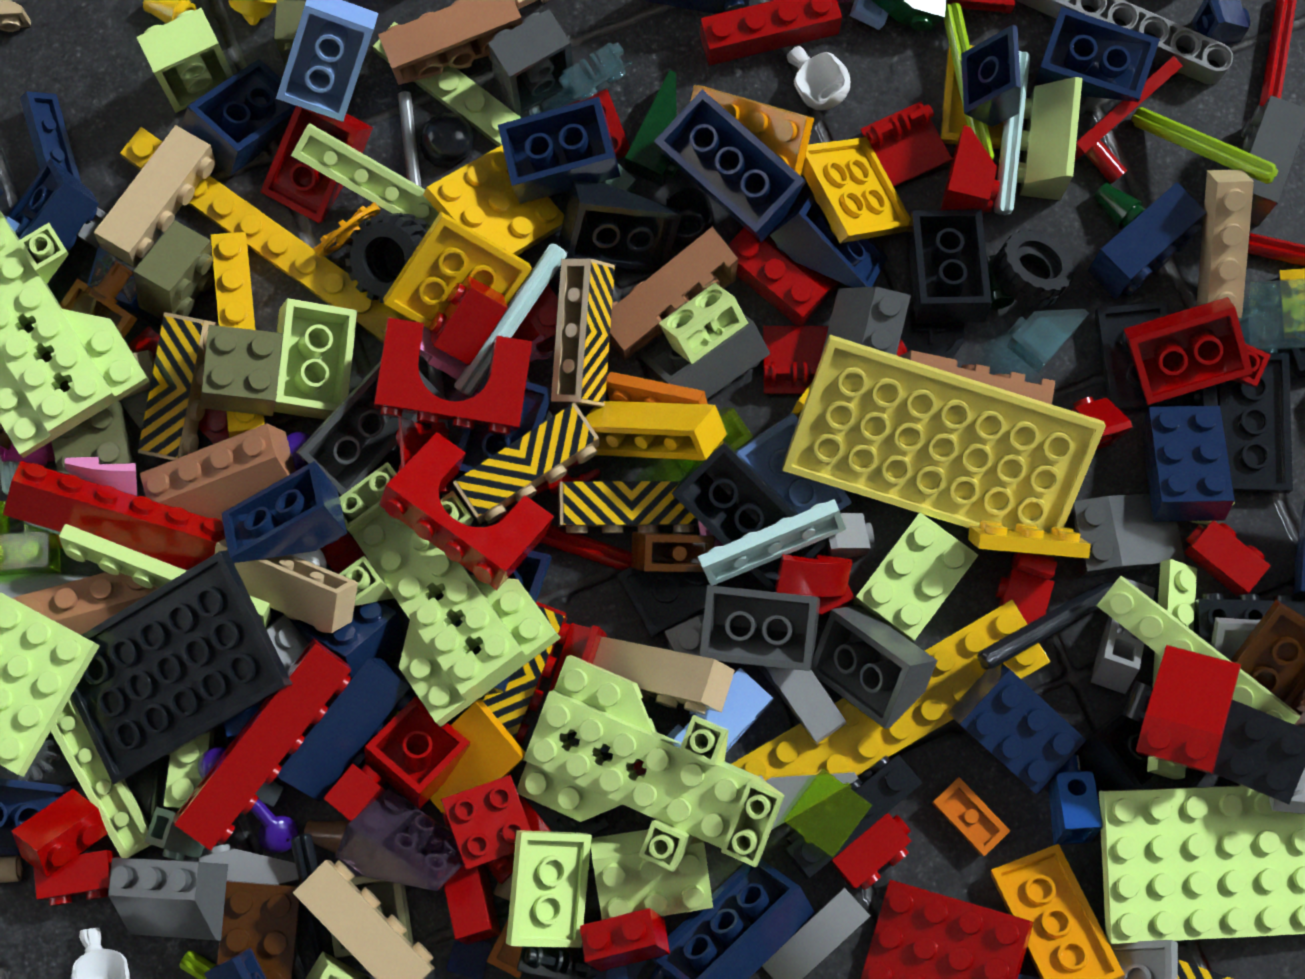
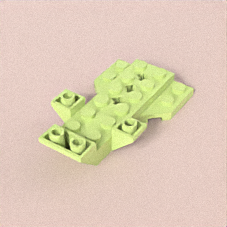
M0 211V423L18 453L25 458L150 382L111 319L65 310L59 305L47 283L69 253L50 223L19 240L11 225ZM29 322L34 323L32 324L34 330L27 333L24 330V326ZM47 351L51 352L50 355L52 356L49 362L41 359L43 358L42 355ZM67 380L70 382L68 385L71 388L66 392L58 389L61 387L60 384Z
M387 462L339 497L346 529L365 553L363 557L342 571L340 575L358 582L355 606L395 598L410 619L399 669L434 721L441 727L559 640L560 636L518 579L508 578L498 590H495L489 584L479 581L475 575H470L464 566L450 560L442 550L428 540L420 538L413 529L399 519L391 517L384 508L379 506L386 484L397 474L389 462ZM451 491L440 500L442 506L451 517L462 524L471 525L474 518L454 491ZM440 593H443L444 596L437 601L436 597ZM461 619L463 623L460 626L455 627V622ZM479 646L482 650L475 655L473 650Z
M566 656L556 686L547 695L523 760L527 761L516 789L517 793L579 822L620 805H625L656 819L650 825L639 857L672 872L677 868L694 837L722 849V853L756 868L785 795L759 776L725 762L729 730L693 715L682 743L657 732L652 718L649 719L641 700L643 696L637 683L575 656ZM575 731L577 732L575 738L580 739L578 745L571 746L570 740H568V733ZM608 745L610 747L608 752L613 754V758L604 761L600 751L601 748ZM642 760L644 762L642 767L647 770L646 774L638 776L635 773L634 763Z

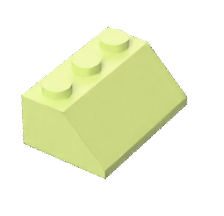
M1073 77L1035 86L1030 98H1026L1024 119H1027L1026 130H1022L1020 151H1024L1023 162H1019L1017 183H1021V196L1061 200L1073 178L1082 78Z

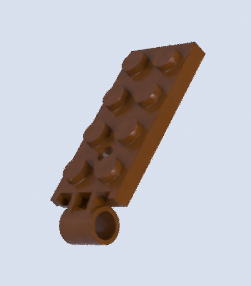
M1276 600L1230 661L1241 664V669L1289 707L1305 687V617Z
M227 880L221 940H219L217 965L251 947L267 979H293L301 903L293 892L299 886Z

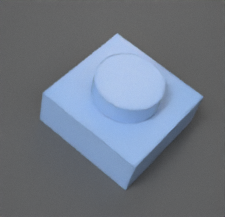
M854 0L849 16L880 30L885 25L888 13L871 0Z

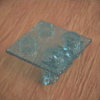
M609 42L595 51L596 56L593 53L588 55L595 69L594 71H592L585 59H581L580 64L576 63L563 70V75L558 79L564 90L557 94L559 97L571 100L577 98L579 101L586 100L597 93L596 86L606 80L608 83H612L626 75L625 68L633 63L630 60H622L620 58L624 51L618 42L614 44Z
M1305 279L1250 282L1251 346L1266 353H1277V349L1305 348Z

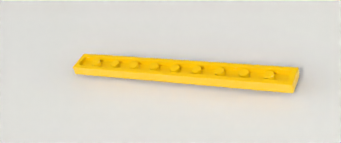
M140 127L120 154L125 160L139 170H142L162 141ZM210 175L206 179L202 178L195 187V193L188 205L228 233L246 232L247 247L330 306L357 310L356 324L383 344L388 317L414 322L411 318L386 304L380 303L379 300L372 301L367 298L368 291L360 293L356 288L358 281H351L347 272L326 257L317 256L313 248Z

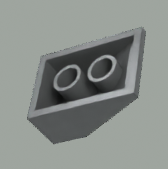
M1150 494L1105 496L1074 502L1067 519L1069 528L1073 529V532L1080 533V538L1091 544L1089 558L1075 557L1079 579L1159 567L1161 561L1168 559L1181 563L1185 562L1177 521L1153 522Z

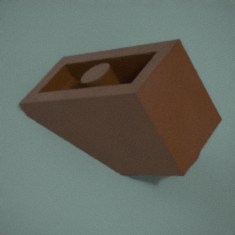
M632 532L631 568L641 571L704 572L698 556L714 548L715 536L668 532Z

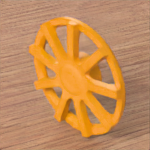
M373 202L367 208L364 206L360 207L349 221L345 222L342 219L338 222L341 227L320 238L321 243L313 248L317 256L324 257L352 242L353 239L350 237L354 230H361L359 224L365 219L369 218L368 220H371L370 217L379 215L381 212L380 207L376 202Z

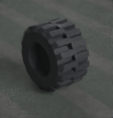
M394 213L370 217L371 220H365L359 224L361 230H354L350 236L354 242L347 244L346 251L350 252V258L345 259L346 266H351L352 272L348 275L351 281H358L356 288L360 293L368 291L367 298L384 303V296L397 278L388 270L384 260V250L388 241L393 239L401 246L406 265L428 231L425 229L428 224L423 219L415 220L416 215Z

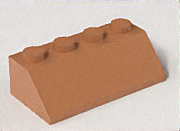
M266 423L140 473L145 495L152 501L172 507H181L188 512L208 518H217L223 522L222 512L294 473L296 469L286 432Z
M104 572L13 597V599L82 635L152 593L158 587L146 588L133 581L132 577L125 574L112 575Z

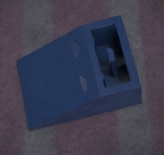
M380 601L354 606L352 622L333 633L320 632L313 625L301 620L290 619L308 644L314 638L349 664L351 672L348 676L351 677V680L368 658H386L404 642L398 612ZM270 608L277 618L284 615V613Z

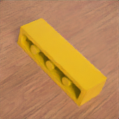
M605 401L604 406H595L585 417L599 437L600 446L595 448L597 450L595 455L703 461L708 459L727 435L716 405Z

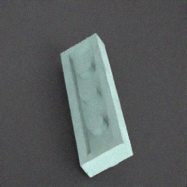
M833 499L826 503L816 504L809 510L793 517L783 518L776 524L760 531L750 532L741 539L729 544L714 547L707 553L698 556L710 585L713 586L778 559L782 554H790L847 529L836 501Z

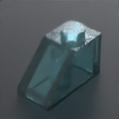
M1085 309L1034 311L1027 320L1020 317L1008 332L1012 335V338L1007 347L1039 373L1082 325L1089 312Z

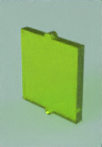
M821 768L783 821L802 834L806 843H814L834 858L872 804L851 789L850 783H842L824 768Z

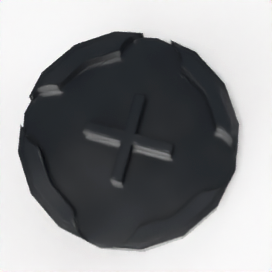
M912 301L908 305L901 340L905 344L907 352L912 350L952 359L963 344L965 325L964 323H915Z

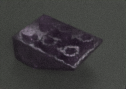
M389 789L347 825L336 853V857L365 877L438 891L464 866L453 833Z

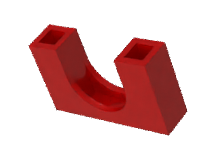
M388 317L373 408L381 409L380 414L383 416L402 418V413L417 415V421L438 424L439 419L452 420L453 427L462 429H474L475 424L489 426L488 432L499 435H510V430L517 431L520 427L532 341L496 336L493 342L489 375L485 387L470 399L448 401L431 393L420 377L418 363L424 323Z
M436 432L386 484L379 506L384 508L391 517L399 519L413 529L420 538L428 540L442 550L450 560L460 563L471 571L479 581L489 584L495 590H498L542 540L554 516L524 495L505 518L495 525L472 527L455 520L442 506L439 493L458 474L466 452Z

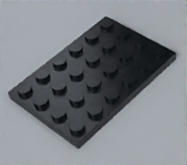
M226 550L219 551L82 634L81 636L100 646L71 697L114 785L127 780L293 683L290 681L274 644Z

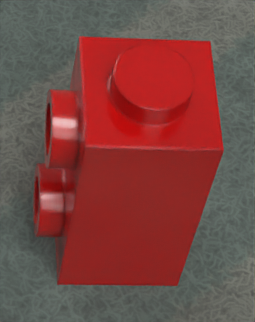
M1212 520L1205 527L1199 524L1187 537L1186 541L1190 545L1184 554L1236 596L1248 594L1271 566L1264 560V554L1254 546L1243 544L1236 538V532L1225 523H1217L1215 520Z
M887 813L830 861V864L852 890L861 886L865 891L881 877L877 871L889 862L893 867L909 854L905 847L912 842L907 836L911 830L898 815L892 818Z
M110 850L79 854L48 877L33 867L36 897L38 900H49V906L72 903V896L86 894V900L109 897L108 890L112 858L120 857H116V853Z
M458 856L451 860L450 865L440 867L455 940L469 945L501 935L487 866L482 864L466 870L461 856Z

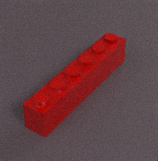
M20 461L12 478L3 512L5 516L61 532L65 524L185 570H190L213 556L216 543L226 539L223 522L217 518L204 517L188 512L181 507L168 506L152 501L148 497L135 496L119 491L112 486L99 485L83 480L76 475L63 474L47 469L40 464Z
M313 638L287 671L289 679L293 684L264 700L174 815V825L210 851L217 842L223 845L235 829V826L232 825L234 820L240 813L246 815L257 802L258 796L255 793L262 784L266 783L269 785L277 777L282 768L279 763L287 752L293 755L305 739L302 733L310 723L316 725L323 718L328 710L325 704L333 693L338 696L347 687L351 680V677L348 676L351 672L349 664Z

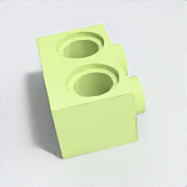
M713 283L659 322L672 349L691 364L748 324L735 297L716 283Z

